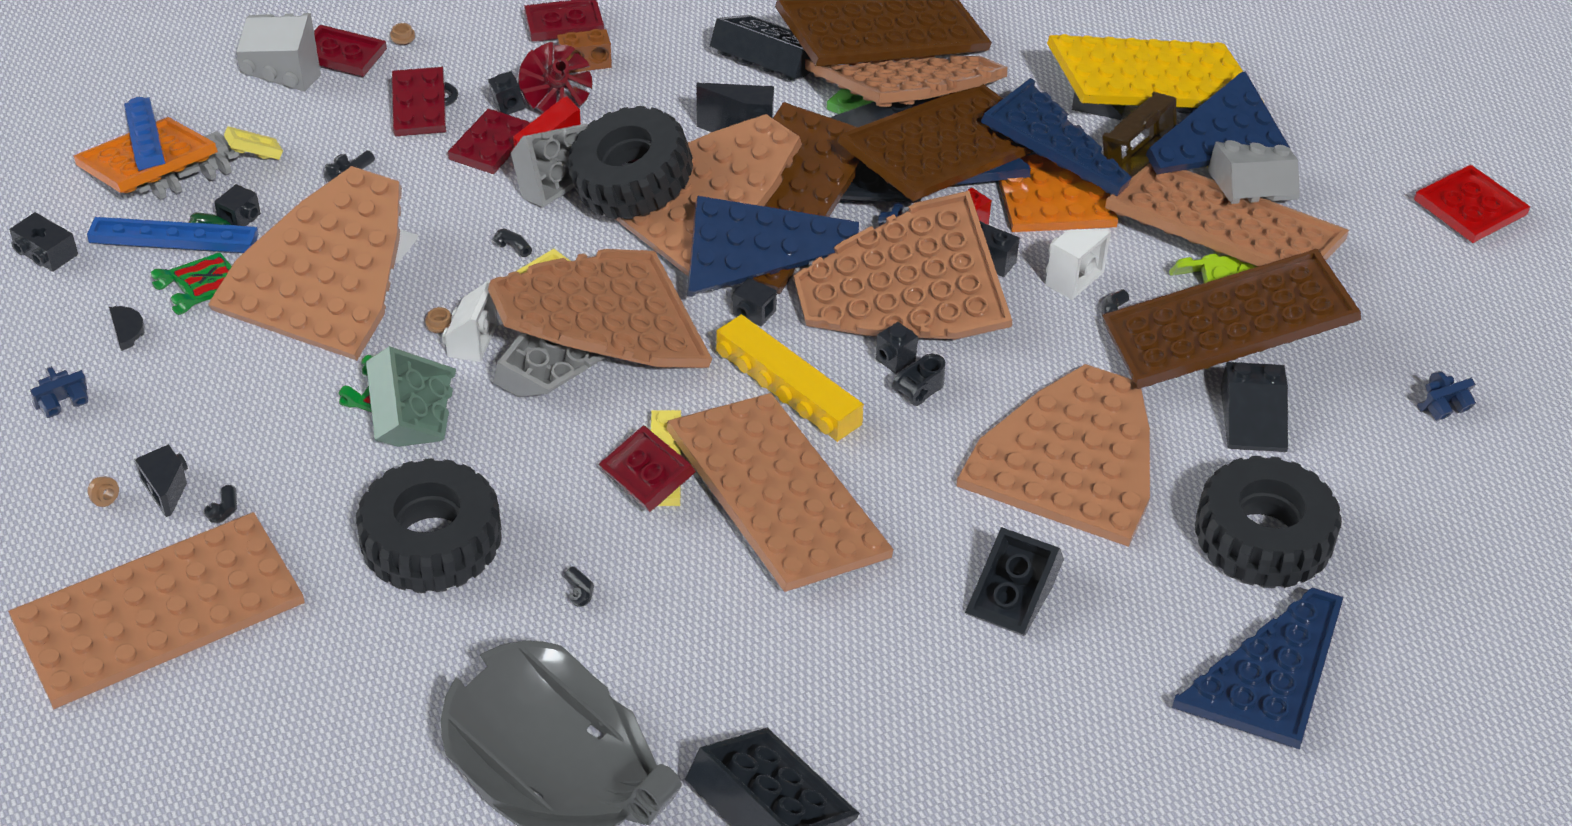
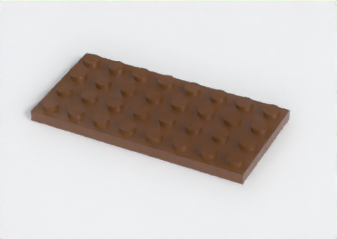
M776 0L775 8L815 66L988 51L992 44L959 0Z
M984 84L944 95L841 133L838 139V143L850 154L861 160L868 168L875 171L887 183L893 185L912 201L1034 152L1024 145L1013 142L1011 138L1004 134L991 130L989 126L981 122L984 113L1003 99Z
M783 102L773 119L798 135L802 145L798 153L793 156V162L790 167L784 168L781 174L782 182L765 204V207L830 217L863 165L861 160L850 154L838 143L841 133L857 127ZM796 268L783 269L772 275L767 273L753 277V280L777 290V294H781Z
M1313 249L1102 315L1103 324L1137 389L1224 362L1233 361L1253 353L1262 352L1279 345L1291 343L1305 337L1317 335L1334 328L1346 326L1360 321L1361 311L1319 250Z

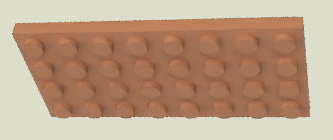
M1151 163L1133 176L1129 186L1118 196L1112 194L1108 197L1105 206L1106 209L1114 211L1117 215L1133 218L1143 225L1154 226L1162 229L1167 234H1175L1187 239L1191 243L1204 245L1217 253H1225L1237 258L1241 262L1251 263L1256 266H1262L1313 249H1318L1324 259L1327 260L1347 239L1349 232L1346 228L1261 197L1259 202L1251 203L1247 198H1241L1238 204H1231L1214 180L1187 170L1156 174Z
M772 393L668 420L666 430L784 592L892 558L894 550Z
M252 512L11 609L8 612L54 710L304 604L305 601L301 590L259 519Z

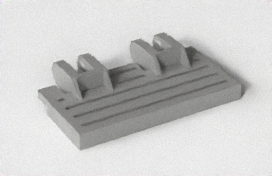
M218 131L204 137L215 142L217 153L210 155L209 159L186 165V168L182 171L167 173L156 182L141 184L137 186L136 190L139 193L152 190L153 194L160 200L167 197L165 189L170 188L176 194L182 192V186L177 177L183 178L201 171L211 181L216 179L215 170L219 169L226 175L231 173V166L226 158L230 160L240 156L239 152L230 148L222 134Z

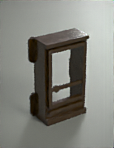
M1153 92L1152 97L1148 98L1115 126L1114 130L1102 135L1103 155L1109 160L1114 159L1119 167L1125 170L1131 177L1135 176L1150 163L1146 156L1148 149L1177 125L1176 97ZM1149 129V136L1132 150L1131 141L1143 130ZM1122 146H1126L1125 152L1127 155L1122 158Z

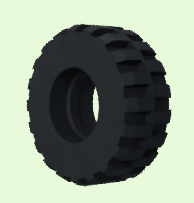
M636 106L635 108L624 107L620 108L619 111L608 112L598 120H593L585 130H582L577 135L576 142H573L569 152L568 168L577 193L585 206L601 216L604 214L608 218L634 219L635 216L641 215L643 217L651 214L650 212L664 208L668 202L674 201L679 196L681 189L686 187L689 176L692 173L693 157L683 128L674 117L653 107L651 109L645 106ZM639 159L631 164L622 166L623 164L629 161Z
M1251 456L1249 459L1243 460V458L1233 460L1228 466L1225 464L1220 467L1204 484L1196 513L1195 533L1201 549L1204 553H1208L1209 560L1216 567L1222 568L1224 573L1231 578L1236 577L1243 580V583L1252 586L1254 584L1263 585V588H1275L1276 586L1291 587L1297 585L1299 581L1303 583L1315 577L1317 573L1327 566L1329 559L1332 557L1342 523L1339 503L1335 496L1332 497L1333 492L1326 482H1322L1313 471L1302 468L1301 464L1293 461L1287 462L1281 460L1282 458L1280 457L1262 458V456ZM1261 514L1271 516L1280 520L1288 527H1266L1254 522L1247 515Z
M428 458L419 462L409 461L403 463L401 467L396 469L393 467L386 471L383 477L377 478L369 486V492H365L359 502V509L356 512V524L361 553L364 555L365 563L369 569L375 572L377 577L386 583L391 582L392 586L401 590L411 589L415 593L436 591L437 593L447 591V588L453 586H462L467 583L468 579L476 578L485 570V565H489L496 556V550L501 544L500 509L495 490L480 473L475 474V470L465 464L458 465L452 460L444 459L443 461L434 460V458ZM428 518H442L452 521L446 527L432 532H416L407 529L415 522Z

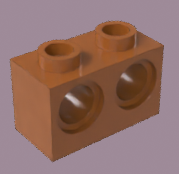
M593 29L591 31L569 32L557 35L558 45H568L575 48L566 59L567 61L577 53L585 58L590 67L572 70L569 73L612 68L611 42L606 29Z

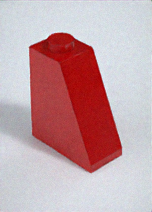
M568 96L563 97L513 136L514 148L523 136L581 125L580 109Z

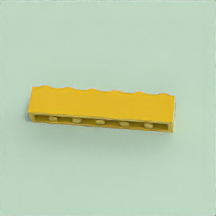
M742 314L716 330V351L720 356L728 359L741 372L748 374L761 387L768 389L781 402L788 404L796 410L801 417L808 419L816 425L822 433L829 435L838 442L862 425L864 408L862 402Z

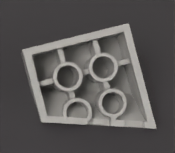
M292 13L280 17H275L273 14L249 15L246 17L236 51L240 73L305 92L321 76L311 13H303L301 16H294Z
M588 124L527 135L520 139L511 152L522 199L545 207L575 187L568 168L569 152L573 142H576L577 135L582 130H585Z
M1227 140L1225 143L1215 142L1208 172L1231 204H1238L1241 198H1247L1251 203L1259 202L1260 197H1265L1271 201L1299 199L1298 159L1290 148L1283 145L1265 147L1260 143L1242 145L1232 140Z
M521 332L497 362L493 383L517 397L548 394L607 356L567 347Z

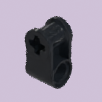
M933 353L924 355L917 362L897 374L893 380L892 389L897 393L902 392L906 395L914 406L922 404L928 397L943 388L945 381V359Z

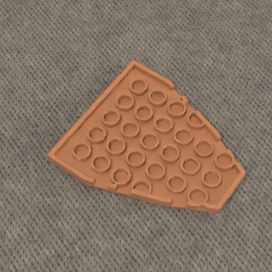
M950 55V62L944 58L923 56L894 59V61L880 60L827 66H815L811 59H805V69L814 73L815 77L825 78L826 82L836 83L839 88L849 89L852 94L861 95L864 100L874 101L877 106L881 107L892 106L893 102L914 104L915 100L928 99L978 87L982 84L1007 77L1008 70L1007 66L982 56Z
M767 114L711 132L688 142L693 157V169L686 187L681 189L679 196L674 201L668 202L664 208L652 211L649 215L643 217L641 215L635 216L634 219L618 217L615 220L689 277L697 196L765 206L781 184V174L784 168L790 167L793 162V156L798 153L802 145L798 135Z
M353 166L349 167L302 200L238 257L210 300L209 307L215 312L357 361L385 314L386 292H389L391 285L389 276L391 269H394L400 241V229L398 227L399 216H401L399 201L402 196L400 182Z
M970 191L916 202L908 206V212L898 217L893 214L886 218L887 223L876 229L871 226L842 241L834 247L836 253L827 256L825 259L819 257L812 262L810 267L803 268L793 275L805 324L810 327L877 336V334L894 323L900 322L906 328L912 330L918 338L961 339L1012 327V318Z
M602 249L598 250L597 255L587 258L588 256L583 253L578 254L575 261H567L565 258L545 261L529 266L527 272L523 274L514 271L509 273L508 276L490 280L488 291L504 327L567 347L654 367L709 368L712 361L711 355L655 251Z
M1084 364L1038 391L982 436L957 478V487L1129 547L1150 500V428L1142 389H1137L1134 381L1130 378Z

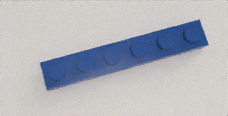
M150 97L130 99L127 103H124L138 171L166 164Z
M94 217L87 233L89 243L244 253L250 248L259 236L257 227L108 217Z

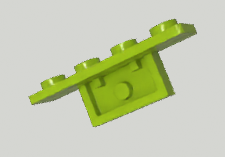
M1209 254L1199 260H1193L1192 257L1179 259L1169 270L1170 276L1202 272L1204 283L1258 266L1241 262L1230 255L1219 257L1218 254Z

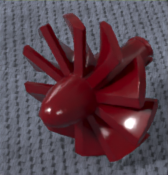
M548 42L535 50L529 51L525 56L519 69L518 83L526 102L533 110L536 107L544 113L556 103L558 93L559 100L567 96L564 88L569 90L579 107L588 99L589 92L577 88L568 82L574 81L591 89L593 85L590 71L569 75V71L590 67L588 61L577 53L569 61L566 60L575 50L574 47L554 45L553 48V42Z

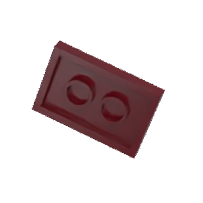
M567 0L524 5L531 41L557 39V35L569 32L577 33L593 29H604L597 0Z
M319 25L314 30L319 66L364 77L387 50L385 40L324 25Z
M443 66L392 71L393 131L395 137L447 132Z
M488 108L448 150V159L494 175L511 156L512 148H514L513 136L531 122Z
M644 425L598 464L612 480L649 512L661 504L696 472L686 459Z

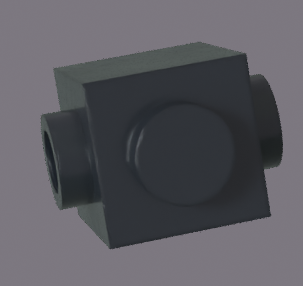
M512 71L487 79L494 103L499 112L509 115L526 108L520 85Z
M235 184L214 201L217 216L230 222L231 225L247 226L261 214L257 193L238 184Z
M748 278L733 291L731 298L733 301V314L736 316L742 314L754 324L762 327L776 312L777 290Z
M900 322L894 323L877 334L876 360L897 374L916 361L918 336Z

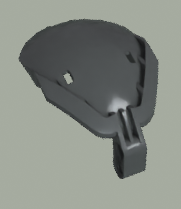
M526 640L501 644L480 654L487 667L466 687L460 679L455 677L445 696L440 721L441 737L446 756L468 779L487 804L517 826H618L625 820L650 825L673 801L682 786L681 780L674 770L664 764H656L633 711L614 700L610 695L608 687L593 676L561 645L544 641ZM592 725L605 735L603 738L598 739L588 733L587 728Z

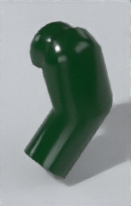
M199 212L193 213L190 216L192 218L188 222L231 225L230 222L215 214Z

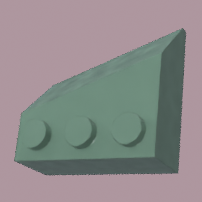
M391 346L367 360L366 366L375 440L397 447L444 440L449 411L446 407L448 399L452 397L453 388L450 387L451 379L455 377L456 368Z

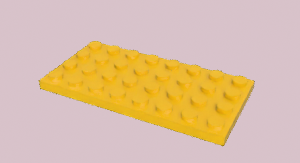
M1067 34L1050 35L1047 41L1050 50L1081 103L1140 106L1148 98L1152 97L1153 92H1158L1176 97V107L1198 108L1233 78L1243 72L1227 46L1220 42L1202 43L1199 41L1121 39L1110 36L1102 38L1089 35L1082 37Z

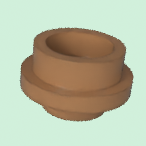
M398 23L392 27L390 38L394 43L407 45L415 39V31L407 23Z
M443 307L433 308L428 312L425 319L427 329L434 333H443L446 327L449 328L451 324L452 314Z
M108 476L93 479L87 490L90 501L99 507H106L112 504L119 494L117 481Z

